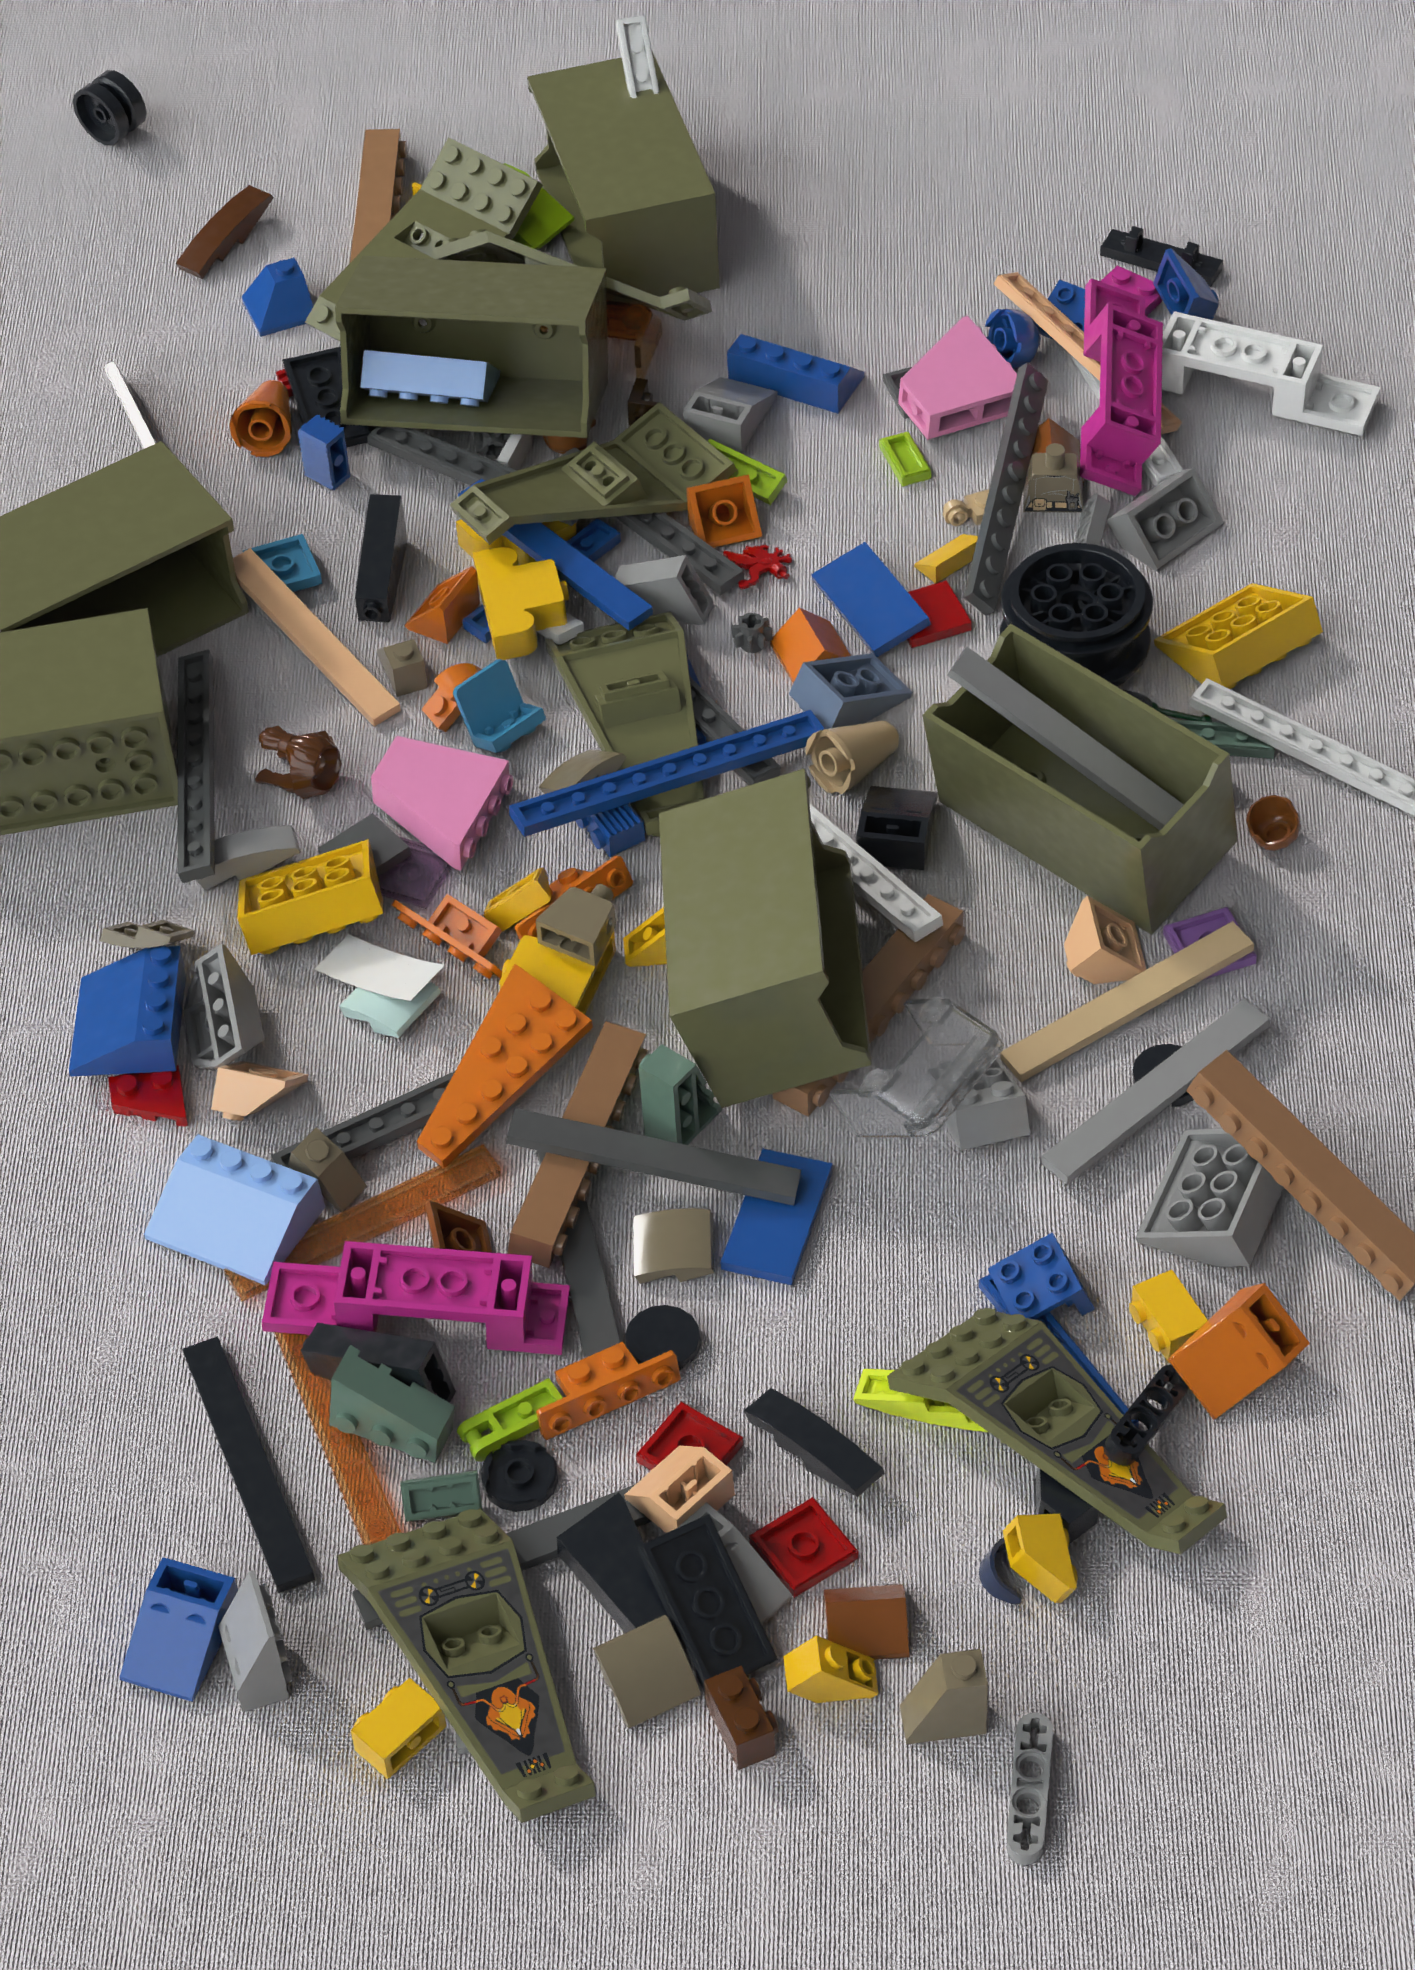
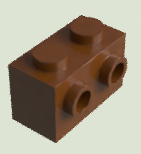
M742 1666L704 1680L706 1706L737 1769H743L775 1756L774 1735L779 1733V1729L773 1713L770 1710L765 1712L760 1704L762 1694L754 1678L748 1679Z

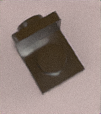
M636 378L627 402L628 425L630 426L658 403L653 402V393H650L648 389V379Z

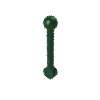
M1152 702V708L1166 716L1183 720L1212 722V718L1209 715L1200 717L1160 708L1155 702Z

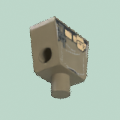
M1058 443L1048 445L1046 453L1033 454L1023 489V512L1082 513L1084 494L1078 456L1074 453H1065L1064 446Z

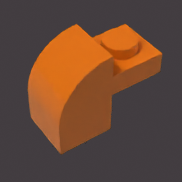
M460 663L447 668L434 679L439 688L423 706L422 711L438 729L447 732L461 714L453 696L454 688L482 670L481 668L470 663Z

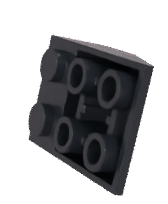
M871 786L860 813L856 843L884 867L925 870L938 792Z

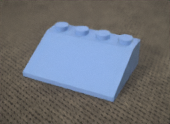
M364 350L360 388L369 390L368 396L387 398V393L389 392L399 393V399L418 401V395L430 396V402L448 404L450 398L460 399V405L479 407V401L488 402L500 377V370L483 361Z
M197 1134L177 1159L144 1236L146 1240L266 1286L271 1277L273 1262H284L326 1206L317 1178Z

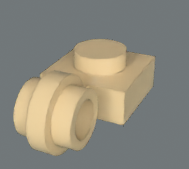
M989 489L964 496V502L957 499L948 501L943 507L945 521L953 526H960L968 518H972L976 525H980Z

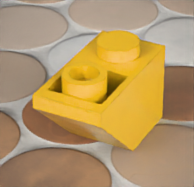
M1017 1515L1003 1530L1010 1568L1051 1601L1062 1603L1077 1588L1078 1576L1075 1566L1071 1564L1068 1550L1069 1534L1067 1529L1063 1527L1061 1515Z
M814 1636L783 1656L787 1692L812 1702L823 1703L872 1698L879 1694L873 1658L820 1636Z

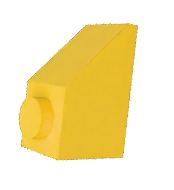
M664 907L623 938L625 964L627 966L638 967L667 964Z

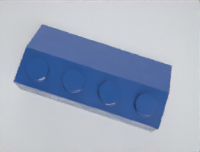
M743 334L738 336L727 351L728 379L777 391L778 396L839 414L865 377L864 371Z

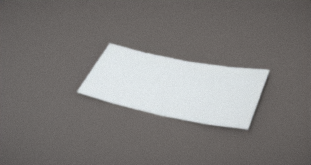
M348 934L314 970L370 992L411 1001L445 965L401 955Z

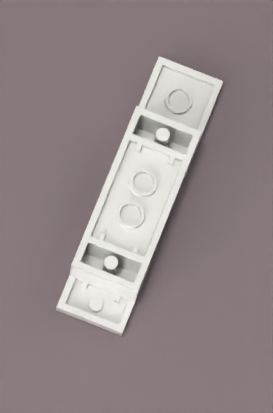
M1173 312L1163 333L1162 390L1183 394L1194 369L1274 387L1273 416L1363 436L1380 396V387L1321 374L1323 345L1179 312Z

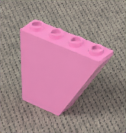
M965 316L900 379L898 404L927 440L1007 417L1017 373L1013 370L1011 364L998 352L996 346L991 344L985 337L981 328L976 326L969 316Z
M396 736L371 776L373 803L456 870H462L468 858H473L480 837L486 835L492 816L498 814L504 795H509L511 792L513 776L509 775V760Z

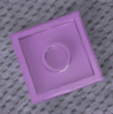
M1224 907L1163 926V935L1175 954L1232 921L1238 927L1239 925L1229 908ZM1252 951L1205 979L1256 964L1257 955Z

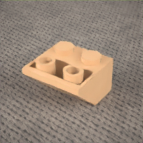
M679 1445L624 1496L629 1503L665 1533H668L678 1528L706 1502L718 1511L735 1495L732 1470L704 1447Z

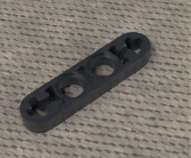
M1165 1365L1157 1372L1112 1429L1103 1445L1104 1453L1112 1462L1122 1466L1134 1463L1189 1390L1187 1384L1172 1365ZM1168 1383L1174 1385L1170 1392L1164 1388ZM1147 1399L1158 1402L1162 1405L1163 1410L1153 1407ZM1131 1420L1142 1422L1148 1430L1137 1428ZM1125 1438L1131 1442L1126 1448L1120 1445Z

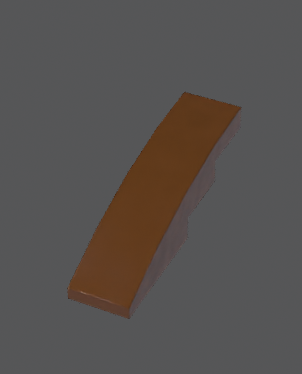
M248 185L230 199L206 223L182 253L176 265L180 270L203 279L216 259L223 262L236 242L243 245L274 197L265 191Z

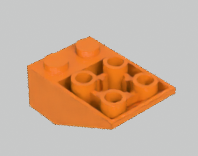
M1262 1283L1239 1290L1178 1348L1168 1360L1212 1419H1216L1285 1368L1310 1343L1267 1285Z

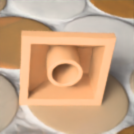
M1086 896L1080 904L1064 943L1067 956L1066 964L1070 972L1074 976L1082 977L1092 984L1129 980L1147 970L1135 922L1097 900Z
M245 1061L218 1067L211 1110L223 1112L222 1117L226 1119L244 1120V1116L261 1111L308 1081V1074Z

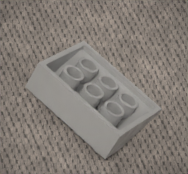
M1222 1128L1184 1130L1135 1239L1140 1244L1216 1267L1250 1266L1284 1187L1278 1184L1273 1176Z

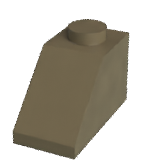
M414 639L377 649V655L396 697L428 688L424 659Z
M317 1127L291 1152L288 1165L295 1171L317 1178L322 1196L341 1213L367 1188V1185L345 1153Z

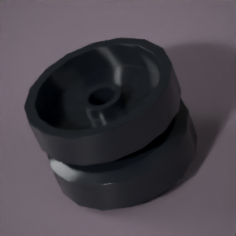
M106 70L94 79L92 83L87 84L74 94L73 106L80 124L91 137L104 145L113 146L146 119V107L140 92L128 78L115 70Z

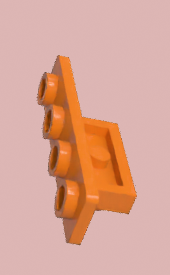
M616 855L592 872L576 868L562 871L558 875V879L549 885L551 891L550 902L515 925V931L519 939L521 940L525 935L537 937L536 919L569 888L576 887L591 893L596 885L603 884L611 889L614 899L631 887L633 880L623 858Z
M446 894L428 921L397 900H394L392 906L400 912L397 917L400 921L412 929H415L417 925L425 929L422 935L438 946L444 941L450 945L447 950L450 954L463 963L467 958L475 962L472 968L489 980L492 975L501 979L502 970L484 958L502 932L498 926L449 894Z
M622 1341L554 1371L556 1381L566 1397L541 1407L536 1411L541 1435L545 1440L551 1439L680 1381L677 1356L670 1350L638 1364Z

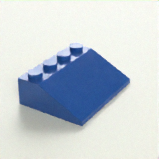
M181 946L144 948L81 978L69 1064L70 1077L176 1071L186 982Z

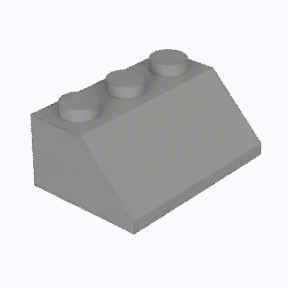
M1195 468L1171 475L1107 519L1121 548L1153 570L1159 569L1224 523Z

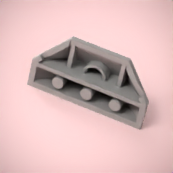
M222 943L195 961L193 969L195 975L189 986L183 1010L193 1065L216 1070L218 1067L228 1065L264 1040L254 986L228 948Z

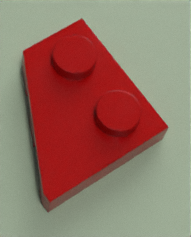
M177 1065L176 1071L130 1073L108 1077L113 1113L126 1116L137 1115L142 1119L156 1121L158 1117L175 1120L177 1126H188L179 1065Z

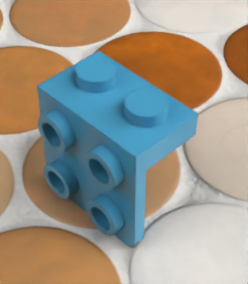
M502 659L495 660L456 686L453 690V696L473 744L478 748L495 753L503 752L511 747L512 742L521 736L531 734L536 730L537 725L546 720L542 708L523 703L508 663Z

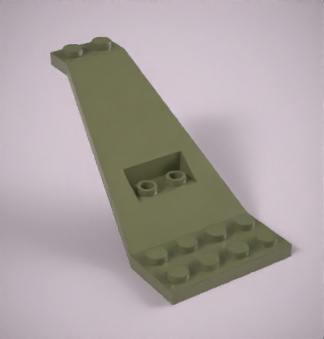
M448 137L420 190L319 295L305 323L340 341V330L335 318V306L363 256L434 259L432 248L441 246L442 242L447 239L468 237L470 232L478 229H486L489 232L511 240L516 236L543 185L539 181Z
M671 612L652 615L630 631L621 624L615 623L584 630L578 633L575 638L561 645L556 644L552 639H545L546 650L559 670L601 751L623 753L627 757L617 771L698 746L684 630ZM703 780L630 803L634 811L644 821L647 836L660 837L659 813L705 799Z

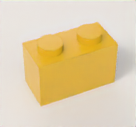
M1172 1269L1132 1286V1300L1129 1303L1131 1316L1137 1324L1141 1323L1148 1332V1338L1153 1349L1156 1352L1161 1351L1165 1359L1170 1363L1168 1358L1208 1320Z
M409 1677L400 1686L390 1689L383 1698V1701L370 1713L366 1712L361 1715L350 1731L355 1751L386 1779H389L447 1726L445 1715L434 1698Z

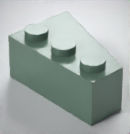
M663 1044L652 1054H647L642 1059L639 1065L644 1135L689 1145L723 1109L713 1100L715 1095L706 1088L707 1082L695 1063Z
M350 1345L332 1377L329 1425L336 1427L344 1433H352L372 1440L380 1446H389L408 1453L414 1458L436 1463L453 1430L455 1406L415 1382H412L410 1387L389 1375L392 1370L391 1368L382 1363L379 1368L358 1357L360 1350Z

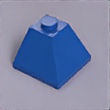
M1172 248L1165 250L1153 284L1171 316L1173 312H1179L1213 320L1219 306L1216 292L1210 289L1206 280Z
M294 257L266 265L242 295V302L260 337L307 324L305 321L313 308L304 274Z

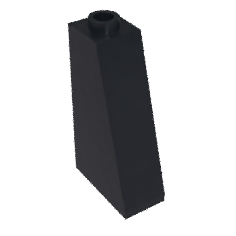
M370 494L355 593L358 621L390 622L408 543L401 495Z
M317 1323L310 1336L304 1341L303 1348L301 1349L312 1376L329 1382L332 1381V1377L347 1349L352 1345L360 1350L358 1357L379 1368L381 1363L392 1369L389 1374L390 1376L409 1387L412 1382H415L449 1403L456 1393L434 1341Z
M619 1492L556 1537L558 1556L625 1633L663 1615L668 1617L637 1550V1547L644 1544L626 1502Z

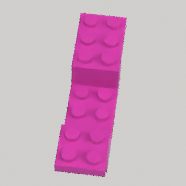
M1093 278L1085 285L1083 356L1101 362L1100 404L1097 410L1081 427L1080 477L1136 496L1142 490V464L1161 444L1163 323L1145 316L1144 297Z
M345 1241L340 1267L273 1262L262 1318V1329L267 1332L310 1335L317 1323L376 1332L379 1315L486 1323L487 1349L562 1355L570 1285L533 1282L532 1256Z

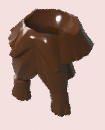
M280 726L267 727L259 735V742L263 749L278 751V758L288 760L290 773L282 775L268 769H263L257 774L255 778L256 783L280 787L287 792L295 793L296 796L302 799L326 794L339 781V770L342 765L339 749L335 745L333 738L325 730L297 736L287 733Z

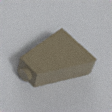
M981 1649L940 1654L900 1704V1713L906 1745L987 1734L988 1682Z

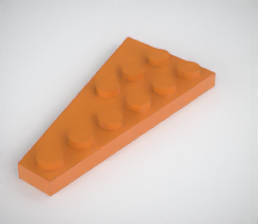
M514 964L417 1140L418 1149L442 1168H446L593 1028L592 1020L521 967Z

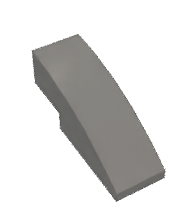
M291 825L271 826L246 830L216 839L215 875L196 881L207 891L233 876H236L238 880H242L268 870L300 853L295 829Z

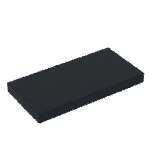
M341 347L282 360L302 425L314 416L320 415L321 418L325 417V420H330V423L334 422L335 425H339V428L344 427L346 447L368 443L367 436L371 433L369 426L341 424L340 407L343 391Z
M710 1514L637 1547L638 1553L704 1694V1680L739 1666H742L747 1675L778 1660Z

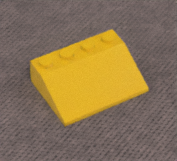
M1251 583L1155 638L1153 641L1158 649L1201 684L1208 678L1228 689H1232L1237 685L1238 681L1247 676L1258 674L1262 671V667L1285 658L1287 653L1296 647L1309 644L1312 641L1311 639L1322 633L1323 630L1312 596Z
M369 839L239 880L237 919L251 955L257 953L263 955L277 951L282 945L292 942L294 944L305 943L312 939L314 935L323 932L328 934L336 933L343 930L346 925L358 921L360 923H368L375 920L380 914H383V899Z

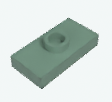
M477 1470L400 1481L405 1522L458 1515L462 1511L469 1509H481L483 1511Z

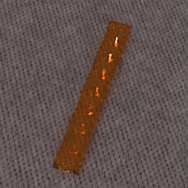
M482 1144L457 1156L446 1168L438 1165L310 1227L284 1262L319 1265L342 1254L345 1241L366 1242L426 1213L425 1204L430 1200L442 1205L502 1176L501 1168L485 1145ZM226 1268L224 1269L226 1279L241 1302L268 1290L269 1282L265 1286Z
M273 1332L362 1545H370L385 1540L394 1533H401L360 1436L344 1433L336 1427L329 1425L332 1379L310 1372L301 1352L304 1341L310 1335Z

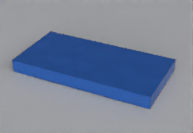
M863 542L811 574L814 583L876 657H879L931 625L926 613L866 542Z
M762 1148L759 1161L801 1169L794 1206L745 1195L721 1259V1270L793 1285L833 1172V1163Z

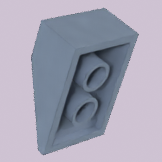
M873 653L803 662L789 695L799 704L803 711L811 710L823 727L829 729L866 723L909 699L913 692Z

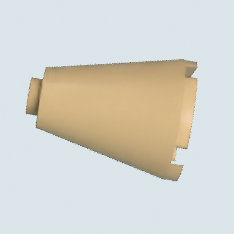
M887 721L819 730L813 733L807 740L806 756L811 754L813 763L808 767L818 785L826 792L844 794L897 750L899 734L896 728Z

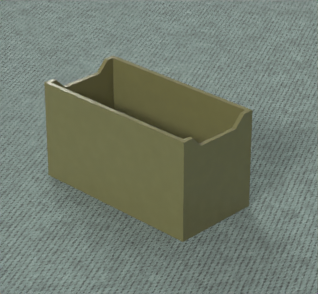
M654 54L653 59L659 94H654L653 90L649 89L636 92L637 98L630 97L627 89L622 57L527 76L529 92L534 96L545 123L547 146L534 159L535 171L540 183L543 185L542 188L574 216L575 221L560 232L572 264L580 267L607 268V277L658 297L668 295L669 291L676 287H687L696 293L719 289L715 191ZM607 293V312L640 305Z
M363 256L335 306L336 324L340 330L343 385L340 407L341 424L578 438L588 437L591 425L608 385L607 268ZM424 319L427 325H421L419 320ZM546 326L548 331L543 332L540 327ZM364 350L483 361L500 370V377L488 402L479 401V407L460 405V399L450 398L448 404L430 402V396L418 395V401L399 399V393L389 392L387 393V398L368 396L369 390L360 388Z
M162 441L0 516V633L148 608L157 657L164 655L249 613L247 600L237 582L229 533L234 531L233 520Z
M148 608L0 633V836L178 805V770L167 700L159 669Z
M1010 624L999 635L993 652L987 661L1184 805L1161 830H1158L964 687H961L947 702L932 704L922 715L939 801L1093 899L1132 920L1136 926L1152 935L1238 841L1230 754L1013 624Z
M805 769L659 813L669 1016L721 1108L872 1065L852 864L846 851L822 843L811 821L808 792L811 782Z

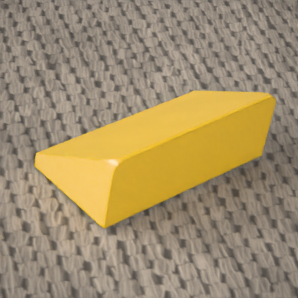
M962 534L916 562L914 567L936 584L972 562L978 536Z
M540 867L489 900L483 916L498 926L503 932L550 902L551 891L546 870Z

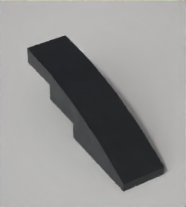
M773 1388L767 1390L744 1410L748 1422L773 1434L777 1446L800 1457L807 1471L856 1497L885 1474L883 1468L842 1433L796 1401Z

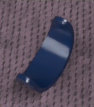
M1003 1537L990 1549L980 1563L979 1578L982 1586L993 1597L1017 1605L1020 1604L1022 1596L1003 1583L995 1568L996 1553L1006 1550Z

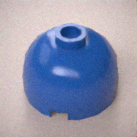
M997 309L993 311L985 324V327H990L989 336L986 338L991 344L996 346L998 352L1011 364L1013 370L1018 369L1027 362L1030 363L1035 357L1041 341L1040 333L1033 319L1021 310Z

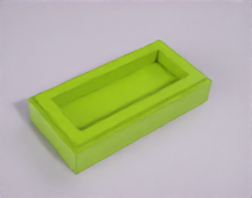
M908 431L879 439V448L902 487L931 479V469Z

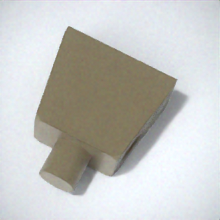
M603 884L596 885L591 893L576 887L569 888L536 919L538 943L596 966L616 925L615 908L611 902L614 895L611 889Z

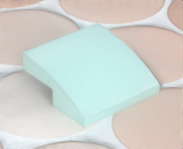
M429 981L411 1001L357 987L339 1007L344 1017L369 1022L374 1033L399 1038L437 998L441 990Z

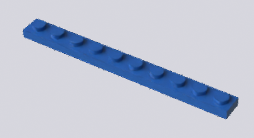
M808 710L509 805V816L522 835L526 837L806 747L808 738L813 733L825 728L813 712Z

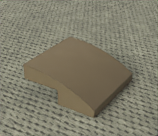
M592 749L582 752L556 768L538 788L544 794L616 772L627 757L623 753Z
M166 920L141 926L128 921L103 928L100 941L121 947L151 948L191 938L194 935V930Z
M670 1209L634 1216V1276L640 1284L675 1275L680 1282L714 1273L713 1213L710 1209Z
M666 1615L593 1648L605 1682L612 1689L623 1722L628 1728L634 1727L701 1695L685 1652Z

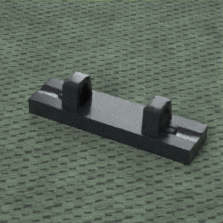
M1132 226L1129 233L1112 229L1100 248V256L1158 272L1165 250L1172 248L1206 280L1209 287H1212L1223 269V260L1200 254L1199 244L1188 242L1185 249L1144 238V230Z

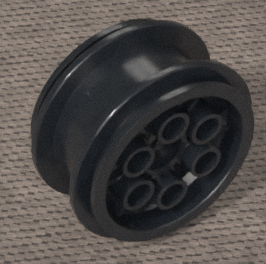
M1065 543L1050 546L1033 553L1022 561L1004 583L1000 603L1004 619L1001 624L1000 634L1010 624H1013L1117 687L1130 678L1146 660L1151 645V632L1148 623L1153 611L1152 591L1146 578L1136 566L1116 551L1087 543Z

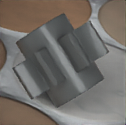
M474 432L476 452H483L484 456L489 459H497L511 434Z
M746 613L743 616H739V625H732V638L735 639L736 648L741 647L748 653H756L762 649L765 650V641H772L773 639L772 628L769 627V619L763 618L757 613Z

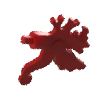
M767 545L746 546L743 554L723 551V555L737 566L745 570L749 569L750 579L738 582V586L741 589L755 586L759 583V575L770 571L778 579H788L790 575L787 573V567L782 563H792L791 555L787 554L779 557L783 555V550H779V547L775 548L774 553H768L769 546Z

